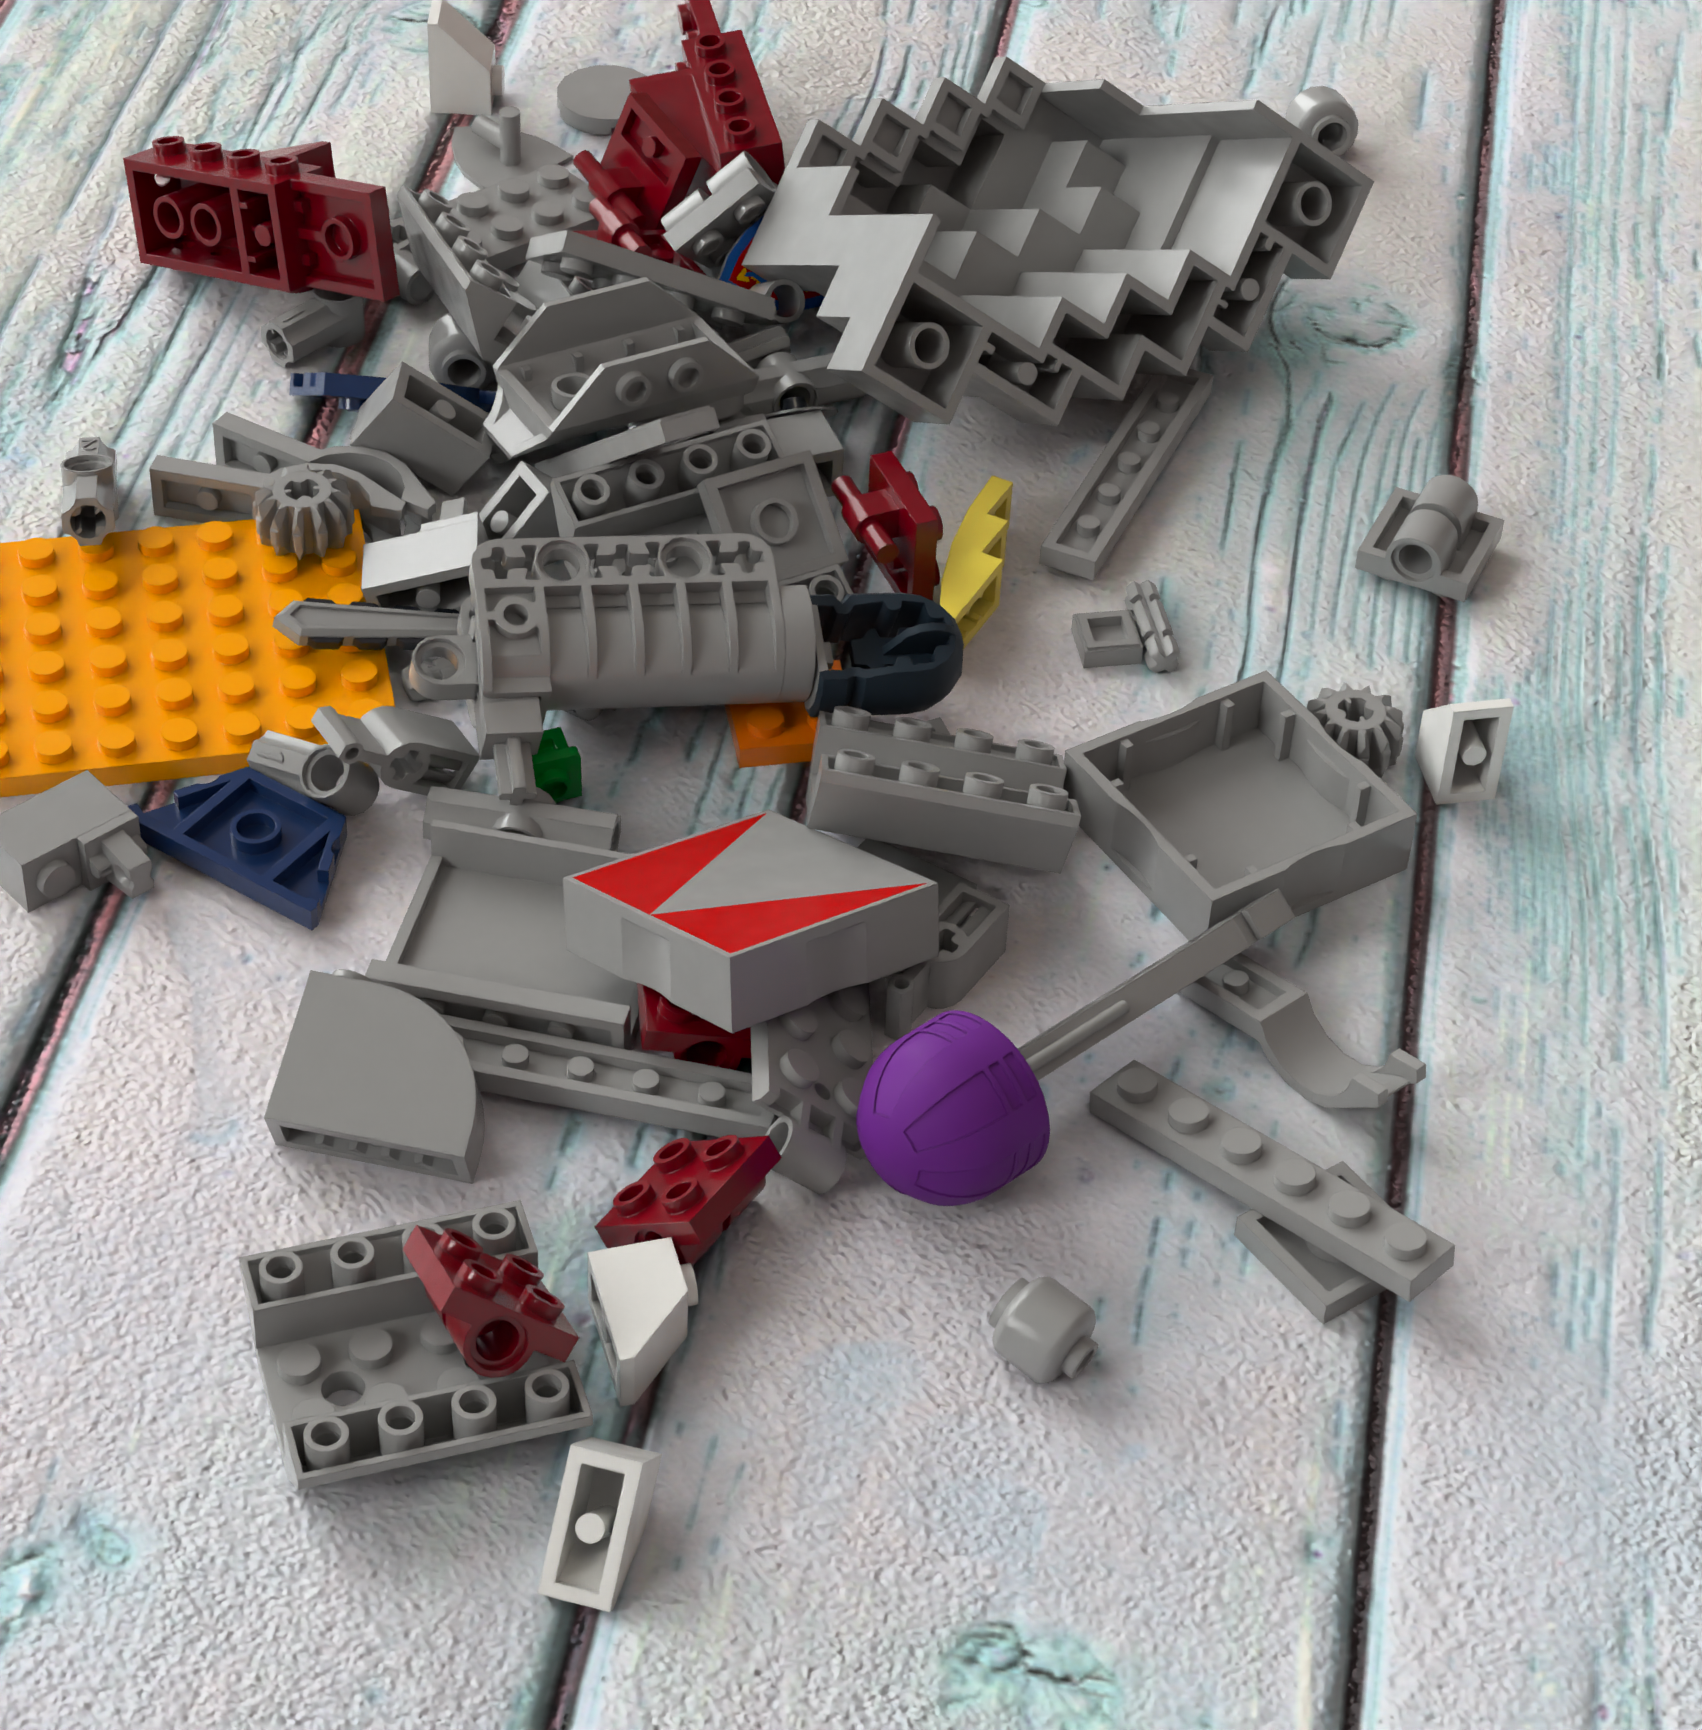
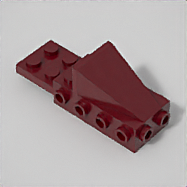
M685 0V4L677 5L682 36L686 35V40H681L683 61L675 63V71L629 79L630 93L646 92L702 156V160L685 197H688L698 188L711 196L712 193L706 181L743 151L748 152L759 163L774 183L779 184L785 171L782 140L742 30L721 33L710 0Z
M166 136L153 140L152 148L123 158L140 263L287 293H304L317 288L383 302L400 295L386 188L379 185L335 178L331 142L320 141L259 152L257 149L228 151L222 150V145L216 142L193 145L185 143L184 137Z

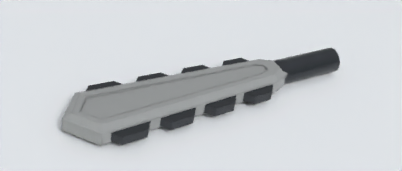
M307 598L304 601L293 600L274 617L273 627L297 645H306L313 649L338 650L341 646H355L360 650H382L385 646H398L402 650H414L417 644L427 637L458 635L459 611L437 608L434 612L422 611L416 606L396 605L394 608H381L375 603L352 602L349 605L336 604L328 599Z

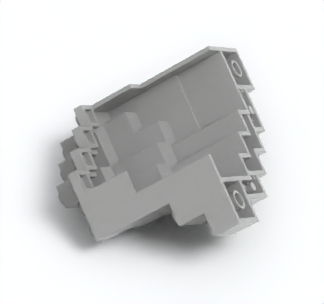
M1007 56L995 57L977 98L946 77L933 79L915 119L887 100L873 98L867 107L853 140H850L820 119L808 120L741 265L767 281L779 279L792 280L803 291H816L825 298L816 317L843 333L827 370L911 421L950 425L962 396L982 398L1021 423L1059 425L1070 398L1123 401L1134 374L1186 376L1200 345L1209 351L1248 352L1283 274L1291 279L1332 278L1374 181L1259 100L1143 106L1105 79L1045 83Z

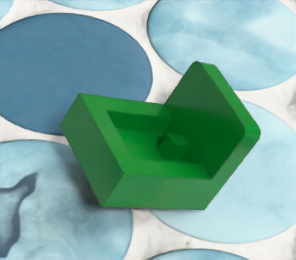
M561 727L543 730L538 753L532 755L536 787L548 793L555 803L582 796L581 756L577 747L568 746Z

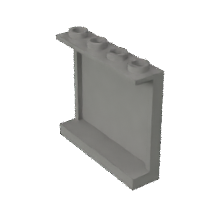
M433 819L430 824L432 855L386 961L372 959L365 976L371 982L391 986L413 995L439 1014L632 1050L640 1028L637 983L623 979L566 950L563 877L632 854Z

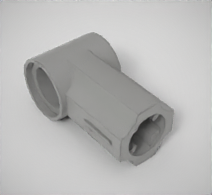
M313 288L314 298L261 326L262 343L270 352L272 360L284 368L325 345L337 348L355 345L365 335L364 298Z
M267 730L264 736L254 740L247 757L250 768L320 804L333 808L343 815L355 816L364 813L373 805L378 796L379 778L372 767L362 761H356L351 764L342 762L329 744L318 745ZM343 774L342 780H341L340 783L336 786V783H337L338 779H339L340 776Z

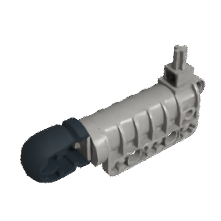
M721 533L507 538L485 541L474 551L469 569L471 595L464 600L460 608L457 624L458 635H437L427 637L419 642L413 651L409 669L411 685L420 695L433 700H466L471 724L476 728L480 760L494 759L499 800H509V805H522L523 799H535L537 796L532 755L538 753L543 735L542 725L547 711L804 702L807 713L813 718L818 717L819 711L833 713L835 706L855 707L871 713V715L910 714L929 709L943 700L952 691L962 675L964 644L962 634L955 619L940 604L920 595L907 593L847 594L840 602L834 595L830 594L810 595L806 585L778 586L774 556L771 548L763 539L753 534ZM739 554L746 555L748 563L755 564L751 573L743 572L741 565L734 563L736 556ZM712 556H717L715 565H720L717 575L711 574ZM671 557H688L698 565L700 572L693 577H679L671 572L666 561ZM648 558H656L654 565L655 576H650L651 565H647ZM590 559H595L593 568H598L595 578L588 577ZM624 559L626 565L632 567L630 576L620 575L618 567L612 566L613 560ZM550 560H566L575 567L577 575L571 580H555L545 572L543 564ZM490 561L501 562L503 569L508 570L506 579L495 578L494 571L488 569ZM525 561H533L531 569L532 580L526 579L527 568H523ZM850 641L848 649L852 667L845 670H828L833 666L830 643ZM429 657H444L454 665L456 673L447 679H434L423 671L421 664Z

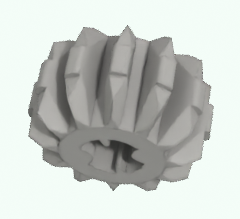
M308 465L302 471L296 472L283 468L281 477H265L263 488L255 492L253 516L256 521L257 533L260 535L261 544L273 546L277 556H283L292 552L296 553L299 560L306 554L312 553L324 558L327 548H343L345 536L352 533V524H354L355 517L354 505L351 504V493L347 488L346 481L334 479L331 470L325 469L317 473L311 472Z
M1344 682L1339 692L1330 688H1322L1318 698L1308 700L1307 709L1320 721L1324 730L1335 743L1355 758L1363 761L1378 777L1382 778L1385 769L1396 764L1397 757L1400 756L1402 750L1404 723L1402 721L1403 711L1392 707L1391 696H1374L1371 693L1370 685L1362 690H1353Z

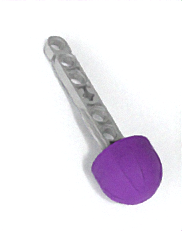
M1278 888L1251 902L1019 1048H1016L999 1029L988 1021L972 1013L958 1010L943 1012L892 1043L871 1065L860 1094L856 1114L857 1131L861 1146L876 1173L899 1193L933 1205L957 1206L987 1197L1036 1166L1044 1157L1050 1138L1048 1109L1038 1081L1295 918L1282 892Z

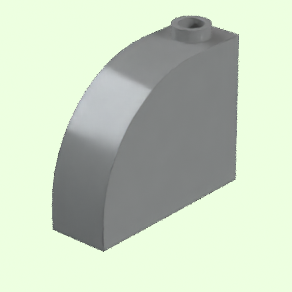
M339 969L335 970L333 974L310 970L264 1115L265 1122L275 1144L473 1184L484 1143V1108L468 1054L449 1023L422 1000L397 988L371 982L369 978L358 972Z

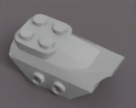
M643 277L543 303L492 366L498 383L497 392L491 411L482 424L487 435L509 459L552 444L597 431L621 429L638 424L644 425L660 418L710 405V408H715L718 422L728 420L743 409L744 395L755 390L760 376L697 313L650 279Z

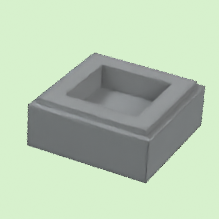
M1131 610L1073 614L1071 631L1083 668L1141 664L1143 646Z

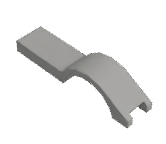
M225 412L213 423L216 465L270 474L280 468L304 463L336 464L360 472L406 502V513L403 517L406 528L403 535L420 532L421 524L432 522V515L436 512V502L409 467L387 452L363 446H334L321 450L228 412Z
M157 455L149 468L154 515L200 523L254 519L253 502L255 501V492L263 488L265 477H281L283 468L268 474ZM304 463L284 467L293 472L302 471L306 465L309 466L311 472L317 473L325 469L331 470L334 479L346 481L347 488L351 493V504L354 505V510L359 509L362 528L372 542L402 536L400 520L403 519L406 513V502L360 472L336 464Z
M1242 953L1232 957L1179 991V993L1259 1041L1266 1057L1282 1079L1306 1100L1323 1107L1379 1108L1388 1102L1390 1095L1408 1084H1417L1426 1078V1064L1400 1048L1391 1053L1385 1065L1381 1067L1361 1064L1343 1053L1322 1028L1313 1012L1307 992Z

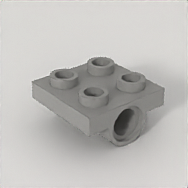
M746 151L740 153L706 181L712 193L711 196L698 188L661 218V222L667 231L663 235L673 250L709 269L714 266H723L727 254L741 234L759 217L765 214L778 186Z
M1439 475L1430 479L1421 494L1396 487L1360 545L1355 568L1375 574L1386 580H1395L1430 591L1440 597H1449L1465 602L1501 539L1504 520L1477 512L1478 497L1474 489L1466 481L1453 475Z

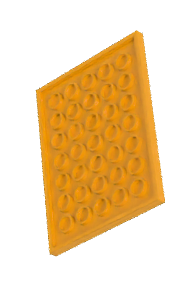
M359 509L354 510L355 521L352 524V533L345 536L344 547L339 549L327 548L324 558L312 553L306 554L299 560L296 553L292 552L283 556H277L273 546L261 544L254 519L228 522L209 521L196 525L154 526L143 530L111 532L103 538L101 545L80 546L72 536L48 539L30 538L25 541L0 543V797L42 793L86 770L105 786L227 774L249 767L247 757L254 740L264 736L267 730L318 745L328 744L311 722L319 707L331 706L338 714L358 719L370 710L380 706L395 707L385 648L382 650H360L355 646H341L338 650L313 649L310 646L297 645L273 627L274 617L293 600L304 601L307 598L328 599L336 604L349 605L352 602H366L361 590L363 544H365Z

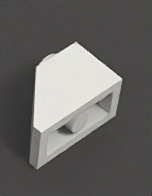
M432 0L427 22L431 113L491 116L495 96H503L505 83L504 65H495V44L446 0Z
M1510 698L1448 704L1423 710L1415 758L1436 805L1495 799L1514 708Z
M671 1237L588 1252V1300L620 1407L636 1403L687 1338L688 1307L698 1305V1289L692 1265L690 1263L680 1265Z
M589 1437L570 1445L537 1594L611 1612L614 1609L646 1528L662 1454L595 1437Z

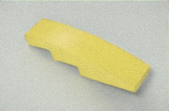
M993 475L967 510L951 544L941 581L940 605L955 619L962 634L964 648L997 609L1000 601L1002 568L1005 562L1013 482Z

